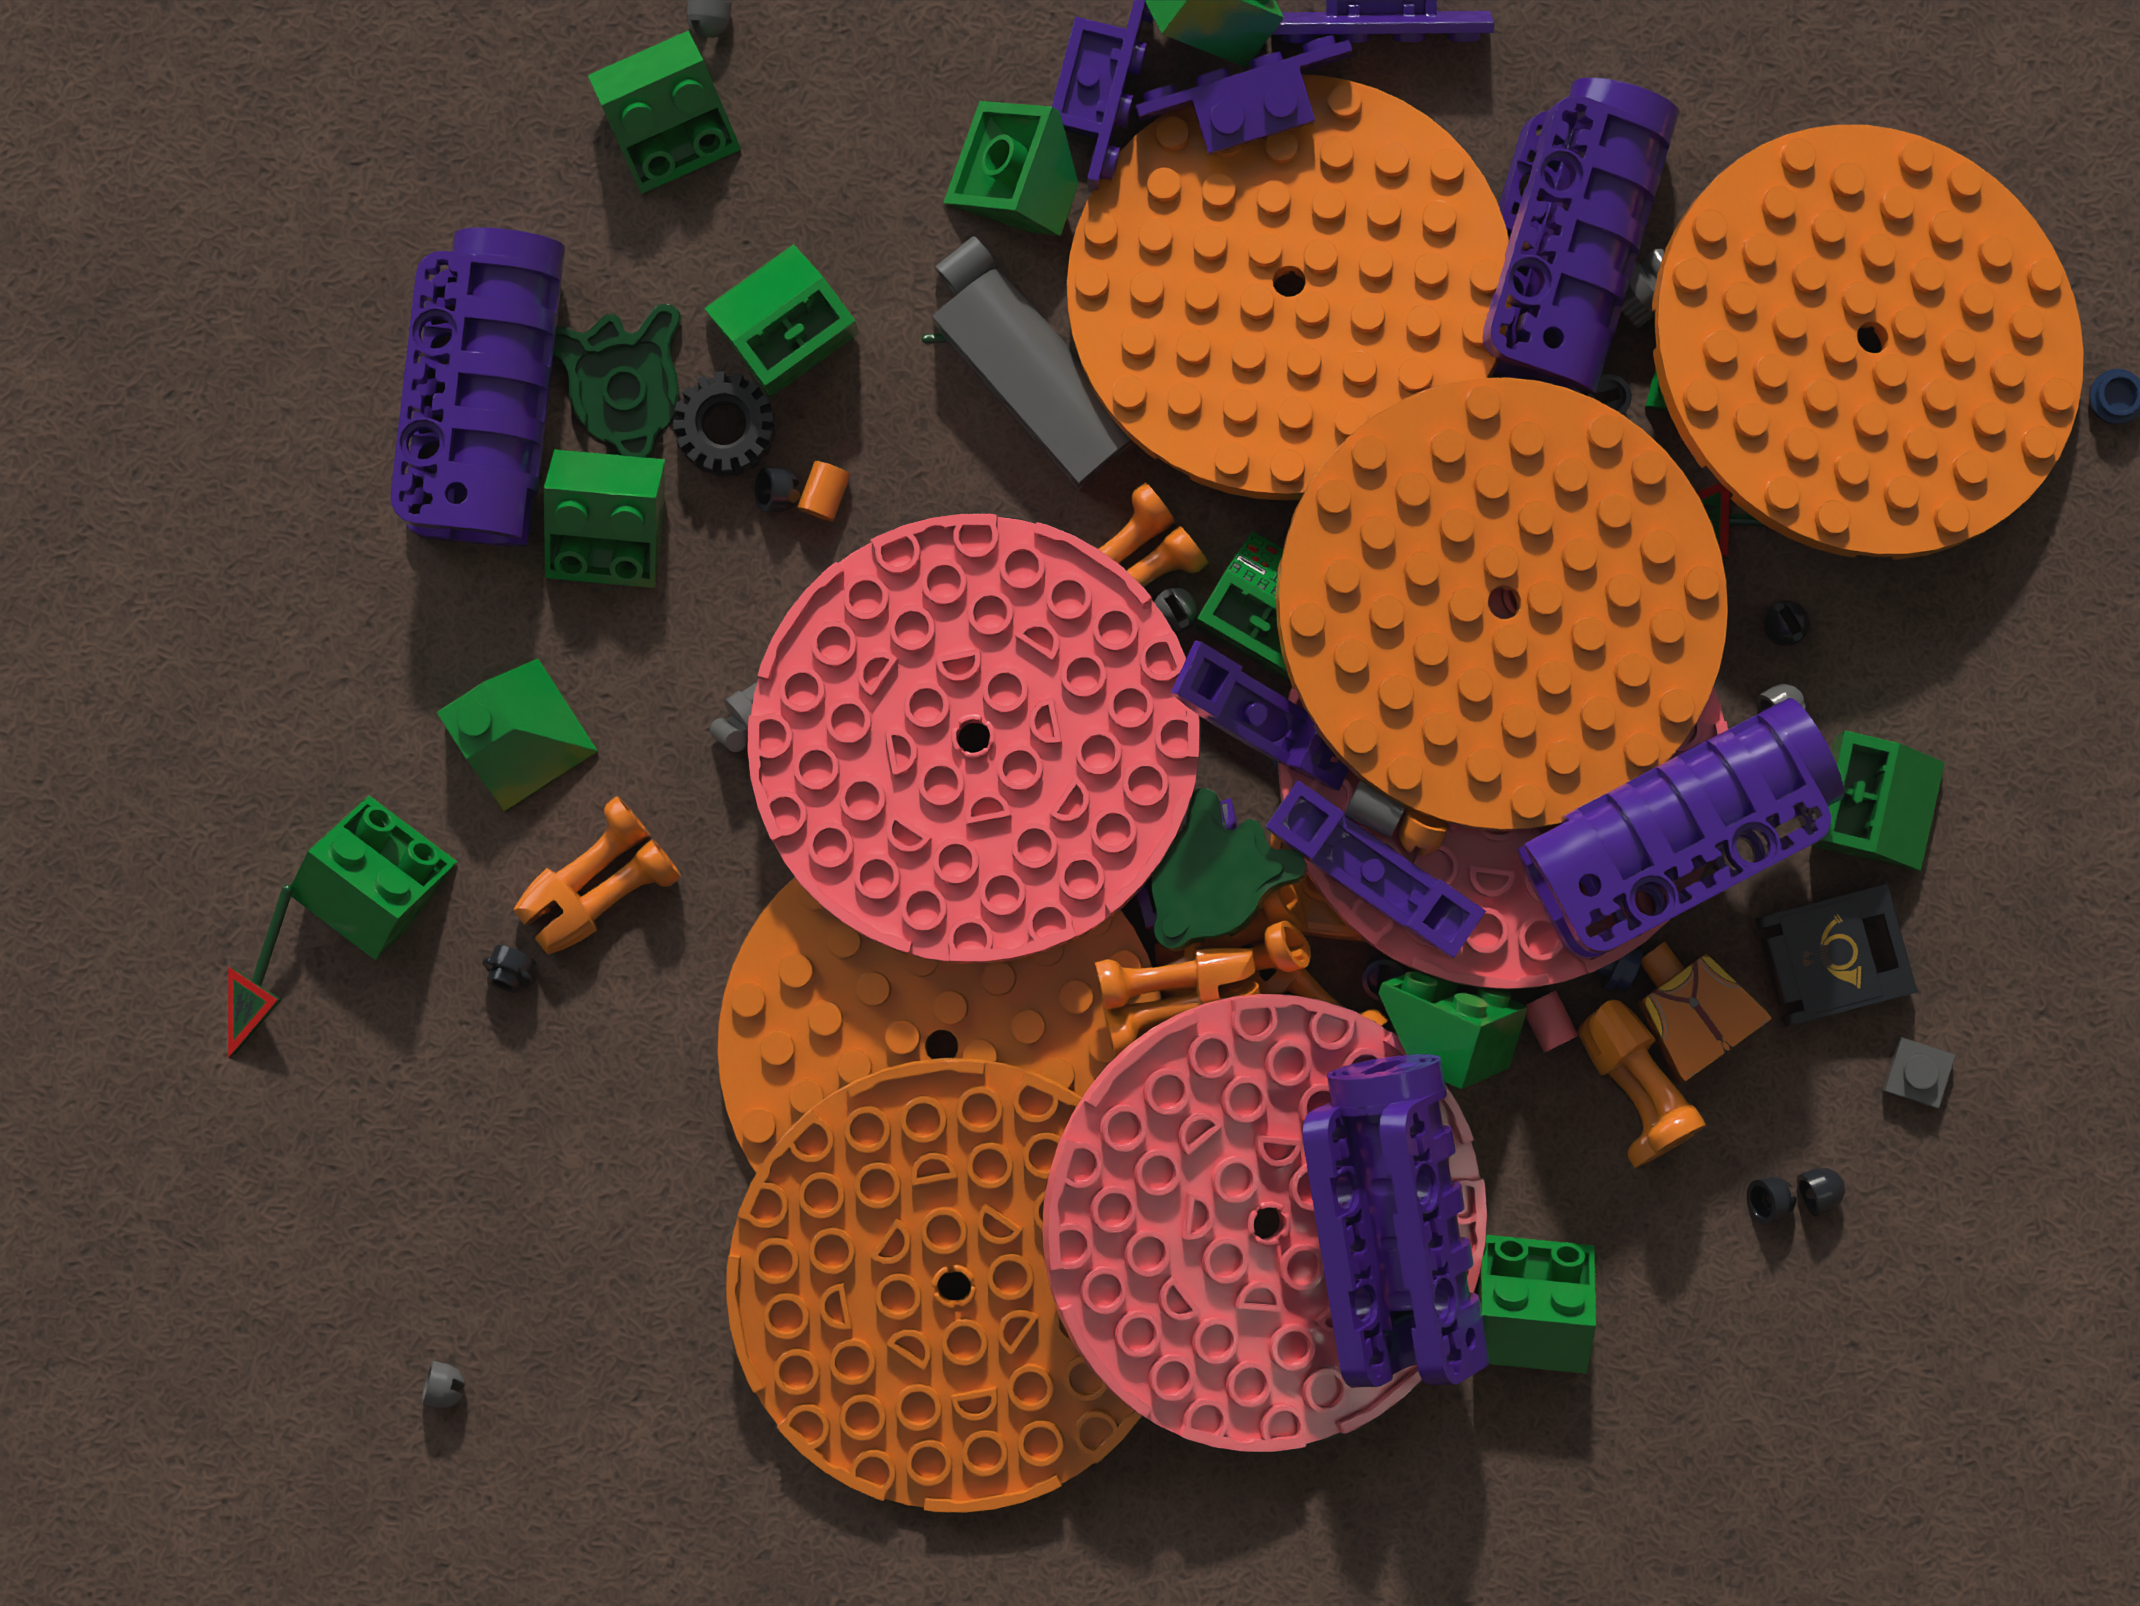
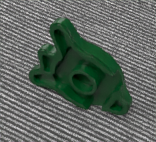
M663 303L655 306L638 331L634 333L625 331L621 319L611 313L601 317L590 330L584 333L576 332L563 326L556 327L553 357L567 371L569 396L574 413L584 428L596 438L615 447L620 455L650 458L654 453L656 439L671 422L675 414L674 409L677 401L679 402L680 388L678 374L671 358V348L680 329L682 317L679 310L673 305Z
M1207 788L1196 789L1192 795L1183 831L1175 838L1162 862L1152 875V893L1157 911L1154 934L1162 947L1176 952L1182 951L1193 943L1205 942L1206 938H1217L1227 934L1232 937L1244 930L1259 914L1264 901L1271 893L1281 887L1299 883L1303 880L1308 871L1307 863L1302 854L1295 850L1271 848L1261 824L1255 819H1246L1235 830H1227L1224 827L1221 802L1217 794Z

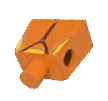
M1664 941L1642 957L1640 965L1657 988L1638 1001L1637 1004L1678 1083L1690 1079L1772 1019L1767 1011L1707 954L1700 956L1684 968Z

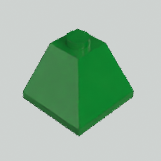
M979 101L943 203L1028 233L1061 236L1079 184L1060 111L1052 106Z
M539 659L484 681L436 712L467 761L504 812L598 752Z

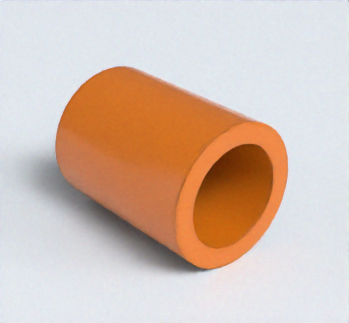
M814 461L797 509L826 521L834 522L851 474L831 464Z

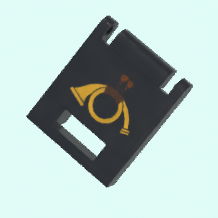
M1888 884L1755 919L1758 930L1771 929L1779 924L1782 928V935L1761 940L1779 1006L1799 1000L1803 1004L1804 1011H1792L1782 1016L1785 1027L1918 992ZM1883 915L1897 969L1877 974L1862 920Z

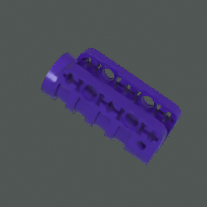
M1580 78L1573 81L1568 97L1557 102L1550 110L1535 115L1524 124L1499 203L1507 234H1511L1497 289L1495 294H1493L1483 328L1482 339L1484 346L1492 357L1499 360L1492 375L1493 378L1509 377L1536 380L1565 387L1581 394L1583 391L1593 395L1596 394L1607 353L1610 351L1617 323L1629 288V280L1641 247L1645 227L1680 112L1678 107L1665 97L1625 82L1604 78ZM1542 129L1541 135L1537 136L1536 131H1540ZM1527 158L1530 160L1535 159L1534 162H1527ZM1547 164H1552V165H1553V168H1550V167H1548V166H1546V165H1547ZM1530 174L1527 187L1524 189L1523 196H1521L1519 182L1524 175ZM1537 196H1538L1539 198L1543 199V200H1542V201H1537V200H1536V199H1537ZM1514 210L1517 212V215H1512L1511 211ZM1522 268V274L1518 272L1516 269ZM1507 302L1512 305V308H1506L1505 303ZM1509 325L1507 337L1499 334V328Z
M465 228L454 232L452 252H433L425 256L418 265L415 276L392 477L391 505L395 513L419 537L504 547L528 546L533 496L538 495L565 255V246L557 240L518 230ZM441 265H448L449 269L440 272ZM429 275H435L431 281L428 280ZM440 291H445L444 299L439 297ZM456 304L455 311L448 310L449 305ZM435 319H442L448 322L434 325ZM423 327H424L423 341H422V339H421V332H422V329H423ZM451 335L450 341L445 346L433 349L434 344L439 338ZM450 359L447 365L437 362ZM434 371L436 378L428 379L429 372ZM440 385L445 387L444 393H439ZM428 399H433L432 408L426 405ZM443 414V421H436V416ZM423 429L434 431L422 434ZM411 438V446L409 451V441ZM432 444H440L434 456L428 459H420L426 447ZM408 466V473L405 474V469ZM437 470V473H433V474H432V473H429V472H426V471ZM418 479L423 481V487L416 488ZM427 496L433 498L431 505L426 504ZM415 508H421L420 514H414Z
M1787 698L1561 817V825L1523 844L1522 847L1517 849L1528 880L1563 946L1571 955L1579 959H1592L1818 842L1826 835L1831 825V813L1828 806L1844 798V785L1836 761L1818 727L1796 700ZM1814 813L1816 814V817H1817L1816 820H1813V816H1812V815H1813ZM1797 818L1801 828L1779 839L1775 828ZM1752 830L1759 832L1760 836L1763 835L1766 839L1767 854L1765 853L1762 840ZM1737 839H1742L1751 847L1753 853L1752 862L1744 860L1738 854L1736 847ZM1723 847H1724V852H1725V855H1726V858H1727L1728 862H1729V863L1733 866V868H1735L1736 870H1733L1732 868L1729 867V865L1727 866L1726 863L1724 862L1723 857H1722V855H1723V854H1722V849H1723ZM1711 862L1712 867L1716 871L1715 873L1677 892L1676 886L1673 884L1675 880ZM1654 884H1656L1657 886L1661 887V889L1665 892V895H1666V905H1665V901H1664L1663 894L1661 893V891H1660ZM1579 885L1583 887L1586 895L1582 894ZM1636 891H1642L1651 898L1653 903V913L1651 916L1643 914L1637 908L1635 903ZM1622 903H1623V906H1624V909H1625L1626 914L1629 916V918H1630L1631 920H1629V919L1624 915V912H1623V909H1622ZM1612 914L1616 925L1591 938L1587 935L1585 927Z
M1430 1054L1393 1056L1363 1061L1335 1069L1327 1074L1331 1102L1307 1114L1302 1134L1342 1378L1351 1388L1379 1387L1393 1379L1392 1375L1400 1370L1417 1365L1419 1375L1427 1385L1459 1384L1485 1368L1489 1364V1356L1480 1299L1477 1294L1469 1292L1466 1271L1474 1265L1471 1243L1468 1238L1460 1236L1457 1214L1465 1209L1462 1187L1459 1182L1451 1180L1448 1157L1456 1152L1452 1127L1442 1124L1439 1101L1444 1099L1447 1094L1441 1057Z

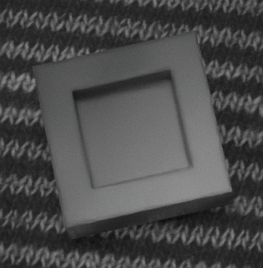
M1900 1037L1882 1091L1938 1109L1955 1054Z

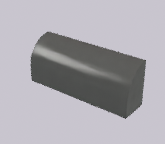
M995 268L976 279L932 316L933 326L946 339L1078 491L1134 443L1113 421L1095 395L1084 373L1080 359L1000 268Z

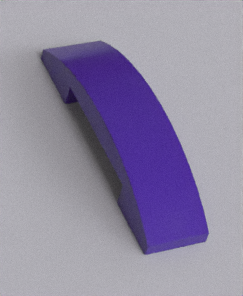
M1194 641L1171 690V694L1193 712L1249 747L1312 780L1321 782L1320 784L1339 791L1349 768L1340 760L1337 763L1330 761L1332 756L1336 757V755L1313 727L1315 724L1307 711L1241 671L1242 666L1206 644Z
M1297 780L1265 828L1358 898L1453 959L1486 911L1441 879L1436 880L1344 816V811Z

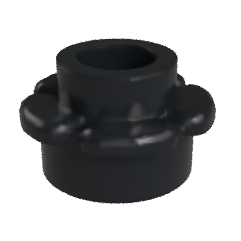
M496 945L490 958H484L482 961V965L489 972L487 981L502 990L517 993L520 986L527 987L535 981L531 975L536 966V961L514 948Z

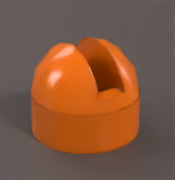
M1407 809L1400 825V843L1408 852H1412L1415 846L1419 847V855L1427 856L1436 852L1443 843L1449 825L1445 821L1425 814L1420 815Z

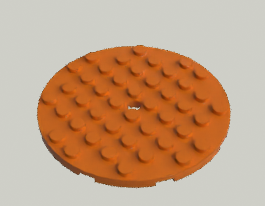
M1301 74L1315 117L1314 123L1211 155L1207 153L1193 105L1159 116L1135 135L1120 151L1113 180L1101 179L1099 190H1093L1077 224L1069 256L1067 297L1072 335L1084 373L1095 395L1109 416L1134 443L1155 460L1159 458L1174 469L1189 475L1191 480L1201 485L1229 494L1255 499L1301 500L1309 483L1324 462L1348 436L1370 418L1394 403L1423 390L1451 382L1491 378L1499 360L1489 354L1482 339L1483 328L1493 294H1495L1509 243L1506 225L1493 192L1469 154L1447 131L1430 117L1403 100L1376 88L1350 80ZM1290 271H1295V274L1305 281L1304 289L1292 297L1282 296L1276 292L1273 287L1276 280L1282 275L1289 274ZM1507 302L1505 303L1506 308H1512V305ZM1509 325L1499 328V334L1507 337Z
M1839 124L1814 127L1786 134L1760 145L1737 159L1721 172L1693 201L1678 223L1665 249L1657 274L1652 301V312H1655L1656 348L1653 350V357L1659 385L1669 414L1682 440L1701 468L1707 466L1719 482L1733 494L1730 499L1762 524L1787 538L1814 549L1846 557L1865 555L1892 557V560L1926 556L1951 549L1979 536L2007 518L2029 499L2046 479L2059 459L2073 427L2079 407L2083 382L2084 352L2082 332L2073 291L2051 242L2028 210L1995 177L1952 149L1922 136L1897 129L1871 125ZM1874 327V332L1879 337L1880 347L1882 348L1879 353L1867 352L1860 346L1857 339L1859 328Z
M1509 377L1470 379L1423 390L1394 403L1370 418L1348 436L1321 466L1309 483L1294 511L1292 523L1286 536L1282 559L1278 566L1276 587L1277 629L1281 652L1293 689L1297 690L1305 710L1315 724L1313 727L1336 757L1360 780L1366 782L1387 797L1405 805V808L1420 815L1425 814L1441 821L1458 824L1464 828L1491 831L1529 830L1560 824L1561 817L1665 763L1681 746L1695 726L1710 697L1720 669L1726 640L1728 615L1725 572L1713 526L1696 491L1669 454L1642 428L1618 411L1594 398L1565 387L1541 381ZM1501 588L1513 592L1517 602V609L1512 618L1500 619L1493 615L1488 606V597L1491 591Z
M794 877L763 910L746 936L729 975L719 1019L718 1063L721 1088L726 1110L736 1138L750 1165L757 1173L767 1155L785 1132L808 1110L831 1093L859 1078L882 1069L913 1061L932 1059L928 1055L927 1042L929 1037L939 1030H947L956 1037L958 1052L954 1058L999 1062L1029 1070L1053 1080L1083 1097L1087 1089L1105 1067L1114 1060L1094 963L1110 959L1118 962L1124 968H1153L1150 957L1135 928L1123 911L1119 910L1095 929L1069 943L1047 952L1018 960L988 964H957L927 960L898 952L872 941L848 927L827 911ZM1155 991L1131 997L1126 1004L1162 999L1161 992ZM951 1269V1270H949V1271L946 1272V1273L959 1272V1271H954V1269Z
M967 1058L913 1061L885 1068L864 1076L831 1093L808 1110L791 1126L767 1155L748 1188L739 1209L732 1235L726 1281L730 1330L738 1359L752 1391L756 1392L764 1408L776 1422L777 1428L782 1435L803 1456L825 1473L850 1488L882 1501L888 1499L905 1505L924 1507V1510L974 1512L993 1510L1026 1502L1061 1487L1062 1483L1077 1476L1093 1463L1097 1464L1125 1438L1142 1417L1141 1414L1131 1409L1101 1382L1073 1345L1057 1311L1044 1261L1043 1211L1049 1172L1058 1143L1072 1113L1082 1099L1081 1096L1044 1076L1004 1063ZM951 1269L964 1273L971 1282L969 1294L960 1300H950L944 1297L938 1287L939 1278Z

